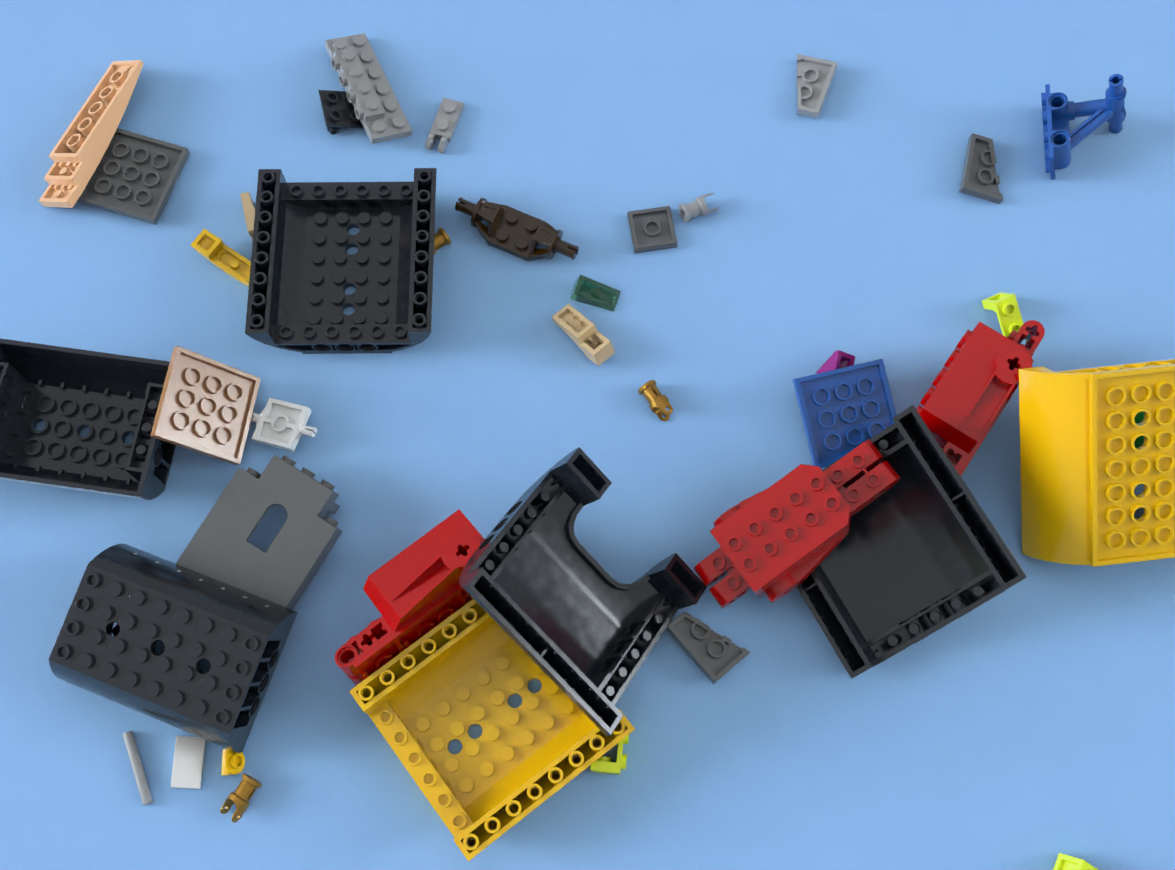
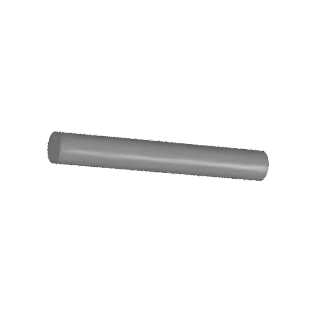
M128 731L122 735L142 804L146 806L153 803V799L133 731Z

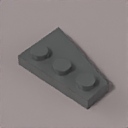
M974 133L969 136L959 192L1000 204L1003 201V196L999 192L998 184L1000 179L999 175H996L995 170L997 162L993 139Z
M685 611L666 627L670 635L713 684L750 653L747 649L740 648L732 643L726 636L722 637L708 625Z

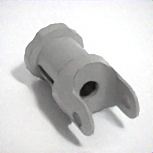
M714 193L695 198V201L688 204H679V213L684 222L687 223L693 217L698 215L705 216L718 210L720 207L708 209L705 203V198Z

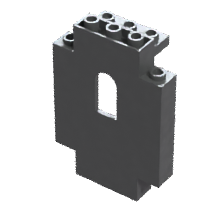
M274 455L262 474L250 467L248 470L239 467L176 564L293 610L343 532L337 528L338 522L326 516L328 511L336 513L340 505L335 503L339 494L333 491L335 486L327 481L322 480L320 483L313 479L316 474L303 467L300 471L294 467L296 462L285 455L282 459ZM273 505H282L287 511V520L265 553L248 542V539L267 510Z

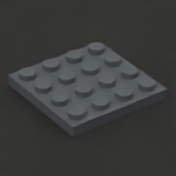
M117 128L105 154L77 202L157 225L190 151L186 147Z

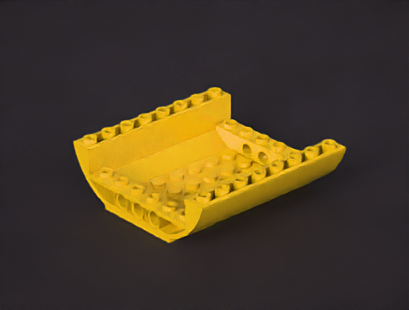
M1175 359L1057 372L1043 366L1019 369L1022 554L1049 562L1091 565L1093 567L1174 558ZM1143 411V421L1136 424L1134 420L1136 414ZM1143 436V445L1135 448L1134 442L1136 438ZM1139 484H1143V492L1139 495H1135V487ZM1138 508H1143V515L1140 518L1135 519V511Z
M473 599L349 691L363 712L369 715L454 836V842L468 862L635 730L624 715L610 736L603 734ZM536 679L541 682L542 687L539 692L532 693L528 690V683L531 680ZM514 694L522 698V704L518 708H512L508 705L509 697ZM473 725L482 727V735L477 739L471 738L468 733L469 728ZM453 740H459L462 743V750L458 754H451L448 747Z

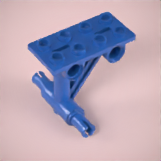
M1113 74L1109 77V87L1106 90L1104 99L1074 103V101H1068L1064 93H1050V84L1045 85V93H1041L1046 173L1051 174V180L1055 179V170L1064 169L1070 165L1071 149L1106 121L1109 123L1108 130L1113 134L1122 131V122L1126 118L1125 98L1127 90L1123 86L1124 78L1121 74ZM1090 116L1070 133L1069 121L1075 120L1077 117Z

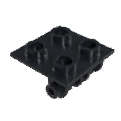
M318 91L326 127L330 134H337L340 127L364 128L360 119L358 120L355 116L353 104L349 103L347 99V91Z

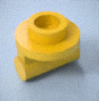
M229 749L222 750L221 775L239 774L245 766L244 754Z

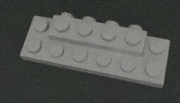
M365 33L325 40V47L331 58L332 67L334 70H337L339 82L342 87H345L349 103L353 104L355 116L358 120L360 119L371 144L411 136L412 129Z

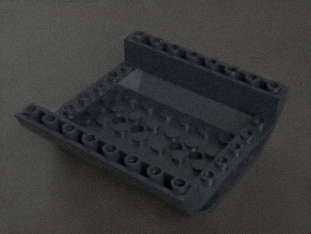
M414 168V182L293 183L286 182L281 169H259L245 334L261 343L285 350L302 352L303 354L392 353L393 351L413 347L427 339L431 334L437 169ZM351 228L360 229L356 235L348 234ZM349 248H358V252L356 254H347ZM348 287L356 288L355 293L351 295L345 294V290ZM347 307L355 308L354 313L351 315H345L343 312Z

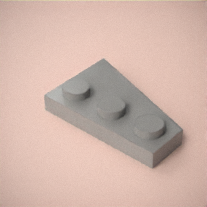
M797 54L798 114L815 118L819 117L837 69V62Z

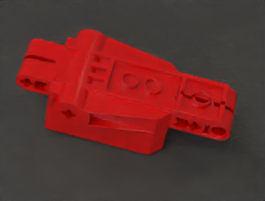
M1029 320L1017 332L1012 330L1009 336L1005 337L979 321L972 331L968 329L964 336H962L955 350L944 364L946 368H942L931 384L935 388L932 386L929 388L920 401V404L923 406L916 408L960 476L1019 386V369L1032 368L1034 362L1032 356L1045 334V329L1040 322ZM1024 339L1026 340L1025 345L1021 344Z
M870 439L857 446L825 471H822L819 466L800 464L768 489L741 501L723 513L714 522L715 528L710 530V532L721 547L700 561L693 569L706 587L725 576L709 589L721 608L727 607L751 589L759 598L765 595L771 603L787 595L801 584L847 536L851 517L901 479L887 460L873 468L884 456Z
M460 509L368 576L363 590L382 616L372 621L368 627L342 645L336 651L334 659L339 668L356 686L472 600L471 596L460 586L459 579L465 565L485 539Z

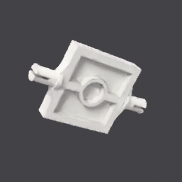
M269 398L266 407L260 414H252L251 421L256 422V429L251 439L257 443L294 452L303 434L311 437L316 436L314 433L317 434V428L306 426L312 410L306 406Z

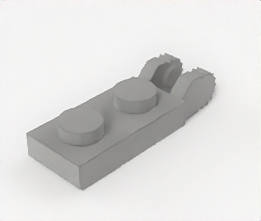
M443 98L426 141V149L431 150L437 138L440 139L438 152H445L463 112L464 104L462 102Z

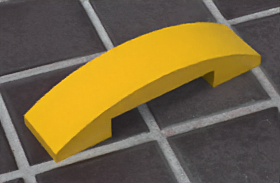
M203 229L191 243V247L222 271L249 287L251 261L225 245L220 238Z

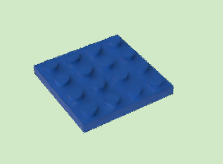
M883 359L792 380L813 466H819L820 468L829 466L866 440L871 439L894 424L892 418L897 416Z

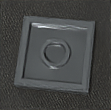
M670 206L627 212L634 254L677 248Z

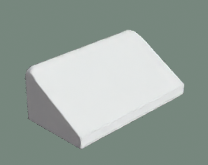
M190 736L176 737L171 788L201 789L206 746L205 739Z

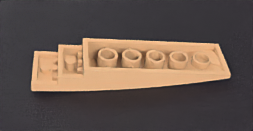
M141 60L113 61L50 153L49 157L54 161V164L44 177L49 186L39 199V202L44 207L73 208L105 154L123 117L144 64Z

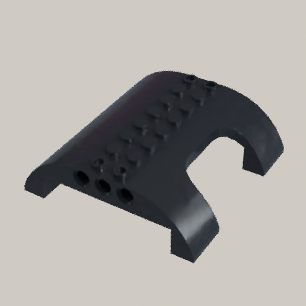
M578 447L542 475L508 510L465 565L459 579V584L603 734L610 736L624 716L615 707V704L678 609L697 604L707 587L677 553L662 560L632 584H622L614 580L587 552L574 534L576 516L583 506L599 500L612 482L584 451Z

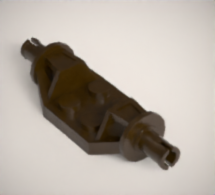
M461 197L458 199L460 203L456 202L455 210L471 216V226L476 227L487 244L525 261L542 258L552 259L556 253L574 260L576 258L575 255L578 254L579 246L563 241L562 230L554 229L543 220L506 205L487 202L485 198H481L477 204ZM482 219L489 222V227L481 222ZM541 243L549 247L548 249L537 248V246Z

